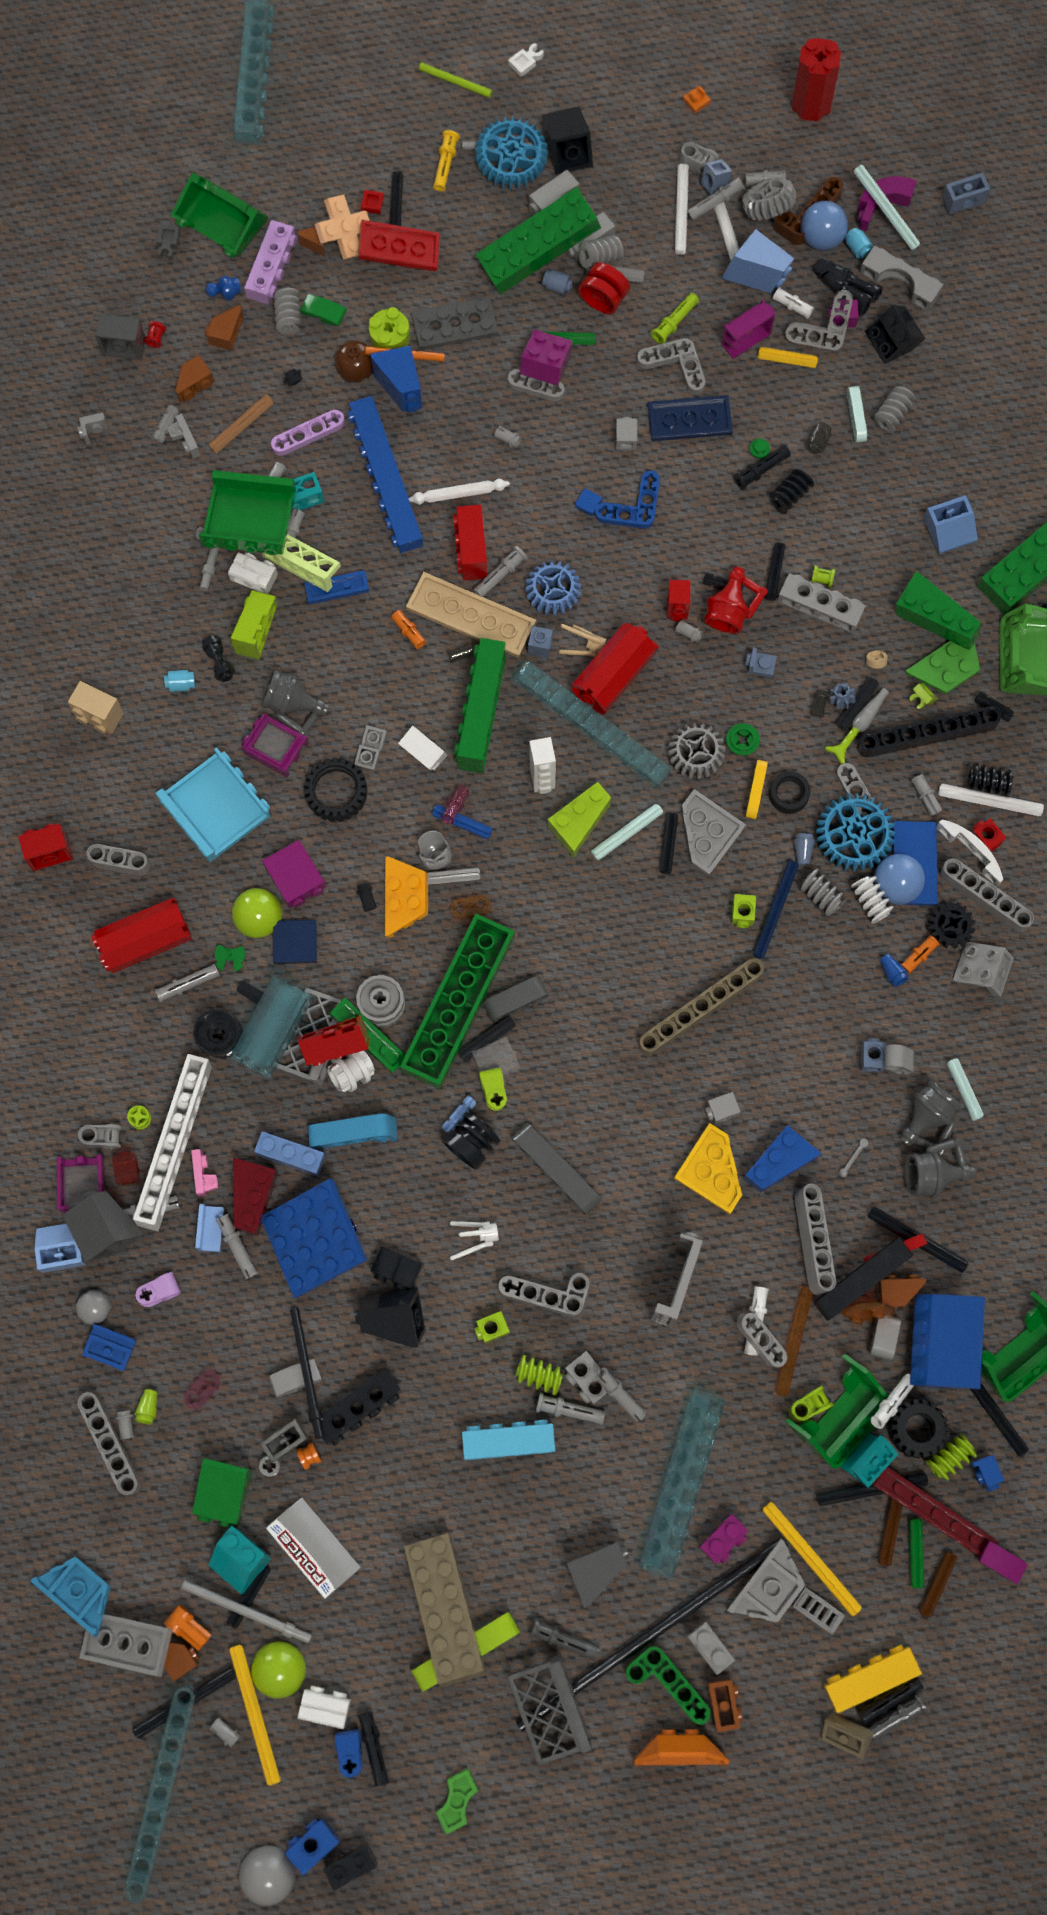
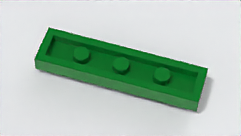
M345 997L342 998L330 1011L329 1015L338 1023L361 1015L370 1038L367 1051L390 1073H394L401 1065L405 1054Z

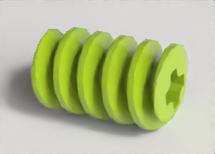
M523 1355L515 1378L518 1376V1383L520 1384L527 1379V1386L529 1387L535 1382L537 1390L544 1385V1392L546 1393L552 1387L553 1395H556L564 1372L560 1374L559 1366L552 1371L550 1363L543 1368V1361L541 1360L535 1365L533 1357L527 1363L526 1355Z
M959 1433L960 1438L956 1436L953 1438L954 1445L948 1442L946 1443L947 1450L943 1448L939 1450L940 1456L937 1454L932 1455L933 1462L931 1460L925 1461L927 1467L938 1480L943 1478L949 1481L948 1472L956 1475L955 1466L962 1470V1460L969 1464L968 1455L974 1458L977 1457L973 1446L961 1433Z

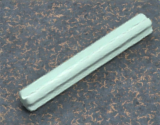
M658 804L651 806L591 851L593 857L597 860L602 859L662 815V808Z

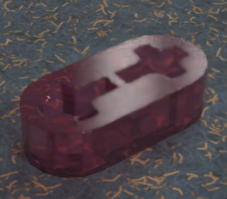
M207 1371L198 1378L184 1396V1402L187 1407L197 1410L204 1406L220 1386L221 1381L218 1374ZM214 1376L215 1379L213 1381L215 1385L213 1387L209 1385L203 1390L202 1388L207 1383L205 1378ZM202 1391L203 1393L198 1398L200 1403H193L191 1405L190 1395H197Z

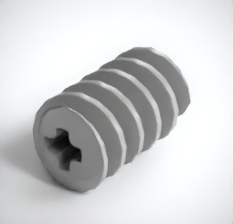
M614 235L583 242L578 251L580 264L584 268H590L599 262L608 263L620 260L623 256L622 243Z
M283 288L274 294L276 330L281 334H295L300 331L298 327L301 324L299 319L300 306L298 305L299 292L294 288Z
M901 386L894 387L874 416L876 424L885 432L894 433L895 427H898L900 424L899 421L903 420V415L907 414L908 409L911 408V402H915L914 394L907 388Z
M817 868L803 881L801 891H808L807 897H814L813 903H820L819 909H826L825 915L830 916L838 911L847 899L840 900L843 895L842 892L834 894L837 889L836 886L828 888L830 880L822 882L824 874L816 876L819 870Z

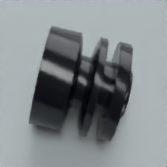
M213 1009L207 1011L194 1024L193 1036L195 1043L202 1051L214 1058L224 1059L231 1057L243 1045L244 1031L242 1025L235 1017L224 1010ZM219 1031L225 1033L222 1040L216 1038Z
M465 1112L462 1118L466 1123L460 1120L456 1122L462 1132L458 1133L450 1130L442 1139V1143L464 1163L474 1170H478L486 1160V1157L480 1150L483 1148L492 1153L494 1148L488 1141L497 1146L501 1140L494 1133V1130L482 1119Z

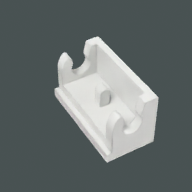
M414 726L409 729L398 743L429 770H435L448 756Z

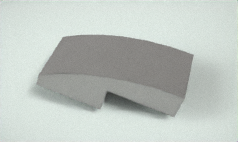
M366 725L354 765L371 770L376 769L388 732L387 730Z
M311 1359L309 1363L313 1383L316 1384L321 1381V1376L315 1360ZM300 1363L269 1376L276 1398L297 1392L299 1388L305 1387Z

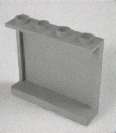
M691 1232L680 1234L675 1248L688 1252L670 1307L658 1303L651 1321L670 1328L675 1324L703 1242L698 1239V1235Z

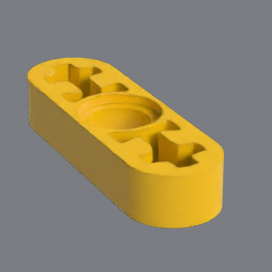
M757 760L746 818L755 820L757 818L768 764L767 761Z

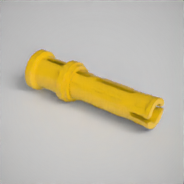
M445 130L442 134L443 143L439 147V154L441 156L433 188L437 191H445L451 161L456 156L455 148L460 135L452 130ZM443 166H445L443 176H441Z

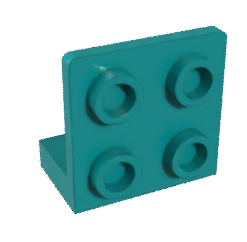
M870 1433L841 1468L869 1488L898 1456V1453L882 1435L877 1438Z

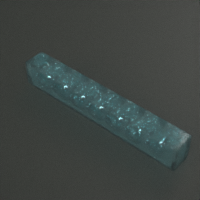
M246 0L233 132L235 142L240 144H259L260 137H263L264 127L261 124V120H265L263 102L266 103L267 91L264 90V86L268 85L266 68H270V57L267 56L268 51H271L269 34H273V22L270 21L271 18H274L275 14L274 5H271L270 0Z
M691 1390L639 1568L670 1578L674 1577L725 1404V1400L720 1397Z

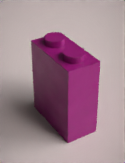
M300 840L262 860L265 869L289 908L301 906L305 903V899L310 896H319L323 893V889L326 888L324 880Z

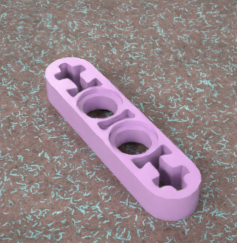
M331 410L275 436L271 441L273 452L276 455L283 456L340 430L345 423L343 413L339 410ZM335 417L339 422L335 423L332 421V418ZM325 420H326V422H327V424H328V426H329L328 428H326V425H325V422H324ZM314 425H321L323 429L321 432L315 433L312 431V427ZM302 433L305 437L302 441H296L293 439L294 435ZM288 437H290L292 445L289 444ZM281 442V444H284V448L281 449L277 443Z

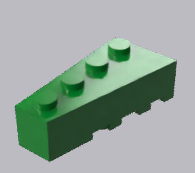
M915 572L896 603V615L970 650L980 634L981 622L919 572Z

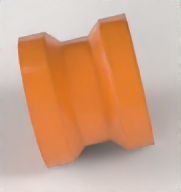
M313 1442L308 1443L305 1448L296 1449V1453L305 1470L309 1469L313 1463L319 1464L322 1462Z

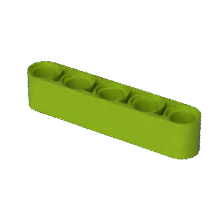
M510 1612L505 1613L476 1631L482 1656L520 1633ZM432 1658L411 1671L422 1692L438 1683Z

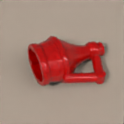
M733 567V570L729 573L727 585L706 601L707 614L704 616L705 624L721 632L730 634L741 633L743 622L746 618H752L767 594V589L759 586L749 578H745V570L743 568ZM741 584L756 593L749 607H747L743 598Z

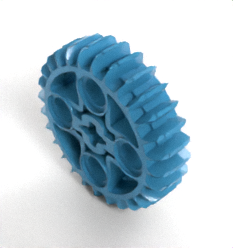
M504 116L503 122L496 119V125L490 122L489 129L484 127L483 133L479 134V140L476 142L475 154L478 169L482 170V176L488 175V182L494 180V186L501 183L502 189L505 185H509L510 190L513 185H516L519 190L520 184L527 187V181L533 184L534 177L539 179L540 173H543L544 166H546L548 152L545 137L541 136L540 130L535 131V124L528 126L529 121L527 120L525 123H522L521 117L518 121H514L513 116L510 121H507ZM507 133L506 138L498 137V135ZM525 138H528L534 145L525 144ZM489 161L498 162V168L493 167ZM517 168L525 169L523 172L516 173ZM508 169L510 172H504L503 170Z
M856 793L854 799H851L850 794H847L845 801L840 796L838 798L839 804L833 800L831 801L832 808L826 806V813H821L820 818L823 820H819L817 825L822 828H817L816 834H821V836L817 837V842H823L819 849L826 848L824 857L831 855L830 863L836 859L838 861L837 868L843 863L845 864V871L849 865L852 866L853 872L856 871L857 866H860L861 871H864L866 864L871 869L873 868V861L878 865L881 862L879 857L884 859L887 857L885 852L891 851L892 848L889 845L894 844V839L889 837H894L896 832L890 829L894 828L895 823H888L892 819V815L885 816L888 808L881 810L882 802L875 805L874 797L869 802L867 801L866 794L862 799H859L858 793ZM857 807L864 808L872 812V814L861 818ZM849 810L852 816L844 817L841 811ZM836 815L840 827L829 832L830 822ZM870 821H878L881 827L873 828L870 825ZM853 829H854L856 832L860 831V833H859L858 836H857L856 833H853V834H852V830H853ZM883 833L882 841L879 847L875 849L871 838ZM838 837L842 843L838 845L833 844L831 838ZM850 847L855 858L844 856L839 851ZM862 847L867 848L870 854L862 855L859 849Z

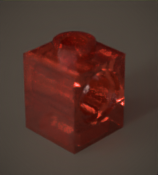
M123 1151L117 1153L118 1156L112 1157L115 1182L118 1186L141 1182L138 1159L134 1153Z

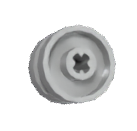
M377 975L366 979L360 985L356 995L358 1010L375 1027H389L399 1021L405 1010V998L398 982L391 977Z

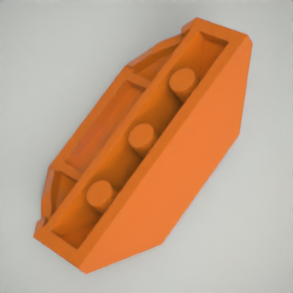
M662 1729V1734H656L634 1758V1765H729V1759L704 1734H699V1729H685V1734H676L675 1729Z

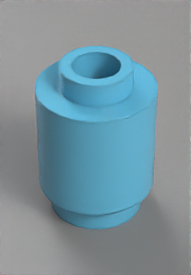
M853 228L846 234V244L856 258H866L873 245L864 232L858 228Z
M188 670L168 671V675L164 676L165 688H169L170 692L190 691L191 688H195L194 672H188Z

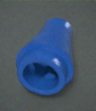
M887 954L880 959L889 984L897 987L908 980V971L891 954Z

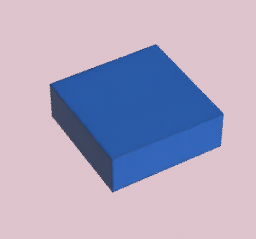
M585 488L576 501L575 508L593 517L595 509L602 502L603 497Z

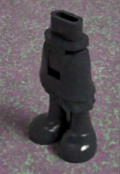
M821 259L815 265L813 271L819 275V279L823 280L836 293L841 290L849 291L852 294L853 300H858V315L863 317L868 311L871 302L875 303L881 296L883 286L871 284L855 277L850 268H844L833 264L834 262L832 261L827 262ZM850 284L853 285V286H855V287H857L858 289H860V290L863 291V292H860V291H858L857 289L851 287Z

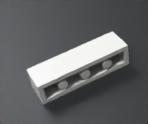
M551 737L529 741L530 773L534 792H539L540 794L549 793L552 789H555L556 760Z

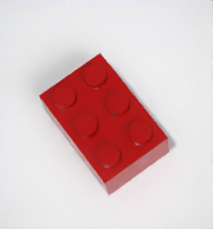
M482 506L457 507V514L453 515L458 574L463 575V581L485 579L488 575Z

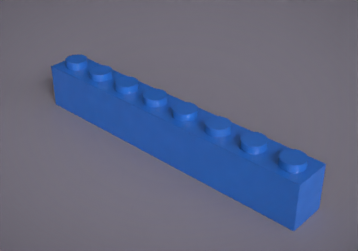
M370 396L350 402V411L347 412L350 423H354L356 426L353 429L357 441H361L360 452L363 459L367 458L368 464H366V469L369 476L373 475L374 482H372L375 494L379 493L381 499L378 500L381 512H386L387 517L384 520L387 529H392L393 535L391 540L394 548L398 547L399 552L404 553L423 547V538L373 397Z

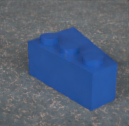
M787 1125L748 1171L744 1180L759 1193H762L787 1176L818 1159L822 1153Z

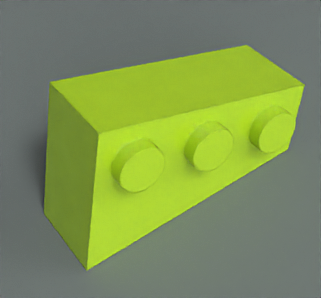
M252 590L250 596L246 597L244 609L231 636L232 646L236 654L260 660L278 605L276 596Z
M597 782L548 819V828L573 858H575L581 846L586 842L590 833L610 807V795Z

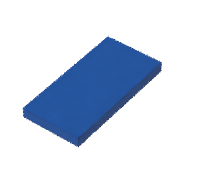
M894 821L893 831L896 834L893 837V854H905L913 857L921 864L925 873V885L922 893L915 900L904 905L937 906L936 822Z

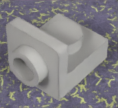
M103 412L79 418L81 426H77L80 438H84L86 444H91L88 433H100L104 429H108Z

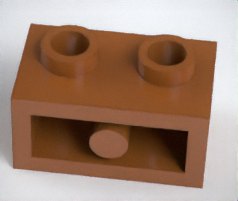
M731 1679L707 1682L715 1731L723 1732L740 1729L739 1722H743L741 1708L736 1706L735 1698H739L736 1683L732 1684Z

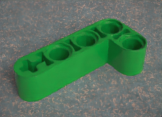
M656 1646L646 1648L626 1667V1677L634 1684H640L651 1674H654L694 1723L701 1725L710 1719L711 1713L707 1704L660 1648ZM652 1650H656L660 1654V1660L656 1664H651L647 1660V1655ZM634 1666H639L642 1669L643 1673L639 1679H632L630 1677V1669ZM666 1669H672L675 1672V1679L672 1682H665L662 1675ZM684 1687L690 1690V1697L686 1701L678 1698V1691ZM695 1698L698 1699V1701L694 1702L699 1709L705 1708L703 1711L704 1718L702 1719L700 1717L694 1718L696 1712L691 1706L688 1710L686 1709V1706L690 1705Z

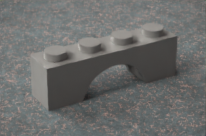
M875 245L862 263L860 270L861 275L875 283L887 278H896L903 281L911 290V303L927 312L930 311L940 296L944 285L938 279L931 278L920 269L908 265L904 260L892 256L885 249L878 248Z

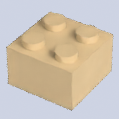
M82 681L78 683L68 701L72 709L71 712L75 715V719L85 725L88 722L94 725V729L103 734L105 732L112 734L124 714L117 698Z

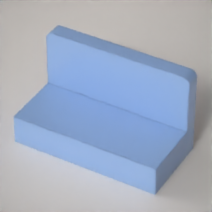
M199 1204L195 1245L198 1251L221 1252L223 1233L215 1220L224 1216V1207L205 1206V1204Z

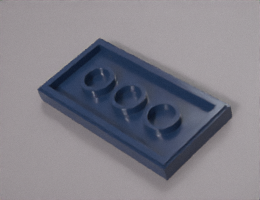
M728 395L648 402L652 441L733 434Z

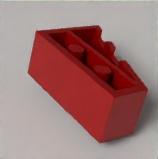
M361 1015L299 1036L298 1044L307 1066L312 1064L313 1066H318L327 1060L338 1059L349 1054L368 1050L370 1042Z

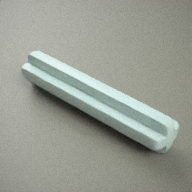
M959 1059L950 1060L947 1066L971 1119L974 1121L982 1118L984 1114Z

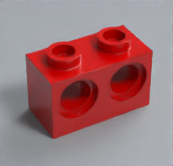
M669 580L667 619H672L674 622H680V620L684 619L688 620L690 580Z

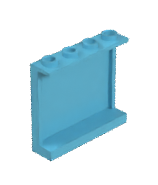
M217 747L214 749L216 754L168 790L160 789L155 793L161 804L209 863L270 818V806L263 798L259 800L255 795L257 791L250 782L248 784L245 783L242 779L244 775L238 767L233 768L230 764V757L225 751L221 753Z

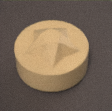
M871 651L866 656V664L871 668H883L887 665L888 656L883 651Z

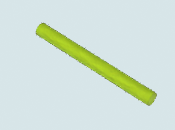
M421 62L419 65V70L488 98L492 95L493 91L425 63Z

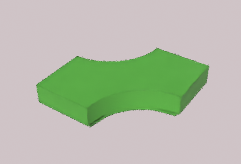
M469 1768L447 1779L449 1796L445 1805L436 1812L446 1835L467 1824L465 1816L466 1805L470 1797L478 1791Z

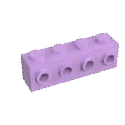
M271 220L244 287L246 298L269 304L271 298H274V294L277 292L276 285L278 281L282 280L284 275V265L290 261V250L297 243L294 226Z

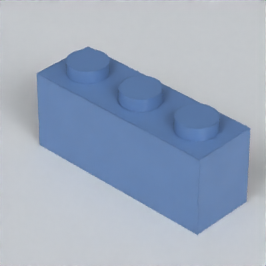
M263 1131L254 1151L258 1157L319 1177L326 1159L324 1152Z

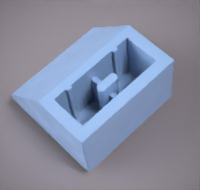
M67 1224L36 1229L35 1255L37 1270L46 1273L87 1265Z

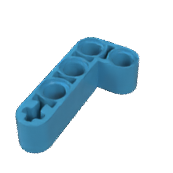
M375 1114L309 1125V1148L322 1149L374 1140L378 1142L392 1140L394 1142L398 1140L397 1119L388 1114Z

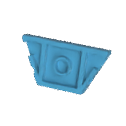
M74 1557L66 1561L62 1566H56L50 1569V1572L40 1577L36 1576L31 1580L36 1587L92 1636H98L111 1586L79 1558Z

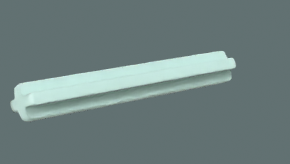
M859 165L854 170L856 176L910 249L914 250L920 245L918 239L864 166Z

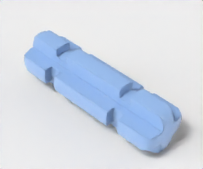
M467 1096L463 1100V1104H460L449 1117L450 1120H447L442 1125V1129L446 1133L450 1130H455L456 1122L464 1120L462 1115L465 1112L469 1113V1110L475 1107L476 1101L472 1097Z

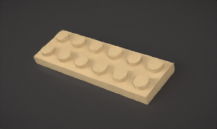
M423 572L406 606V610L477 641H480L481 638L506 642V653L517 658L520 657L530 637L532 626L536 625V620L426 572Z

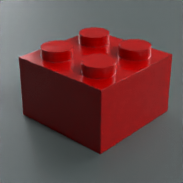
M48 824L43 829L27 830L23 835L18 836L24 860L32 871L74 860L68 836L60 824Z

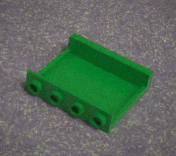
M213 470L211 478L214 485L203 533L198 535L202 546L211 549L218 547L229 551L245 550L249 553L263 552L268 555H283L297 490L294 479Z

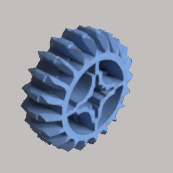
M551 560L550 565L547 566L543 562L542 568L536 566L535 572L529 573L530 578L526 580V585L528 586L525 587V592L528 593V601H532L531 606H538V612L545 609L546 616L549 614V611H553V615L556 616L558 610L564 614L565 608L571 610L572 604H577V598L581 595L579 591L581 584L578 583L580 578L575 576L574 569L569 570L568 564L562 567L561 561L554 565V562ZM563 579H565L570 586L569 592L566 591L565 587L562 586ZM538 584L545 590L544 597L536 589Z

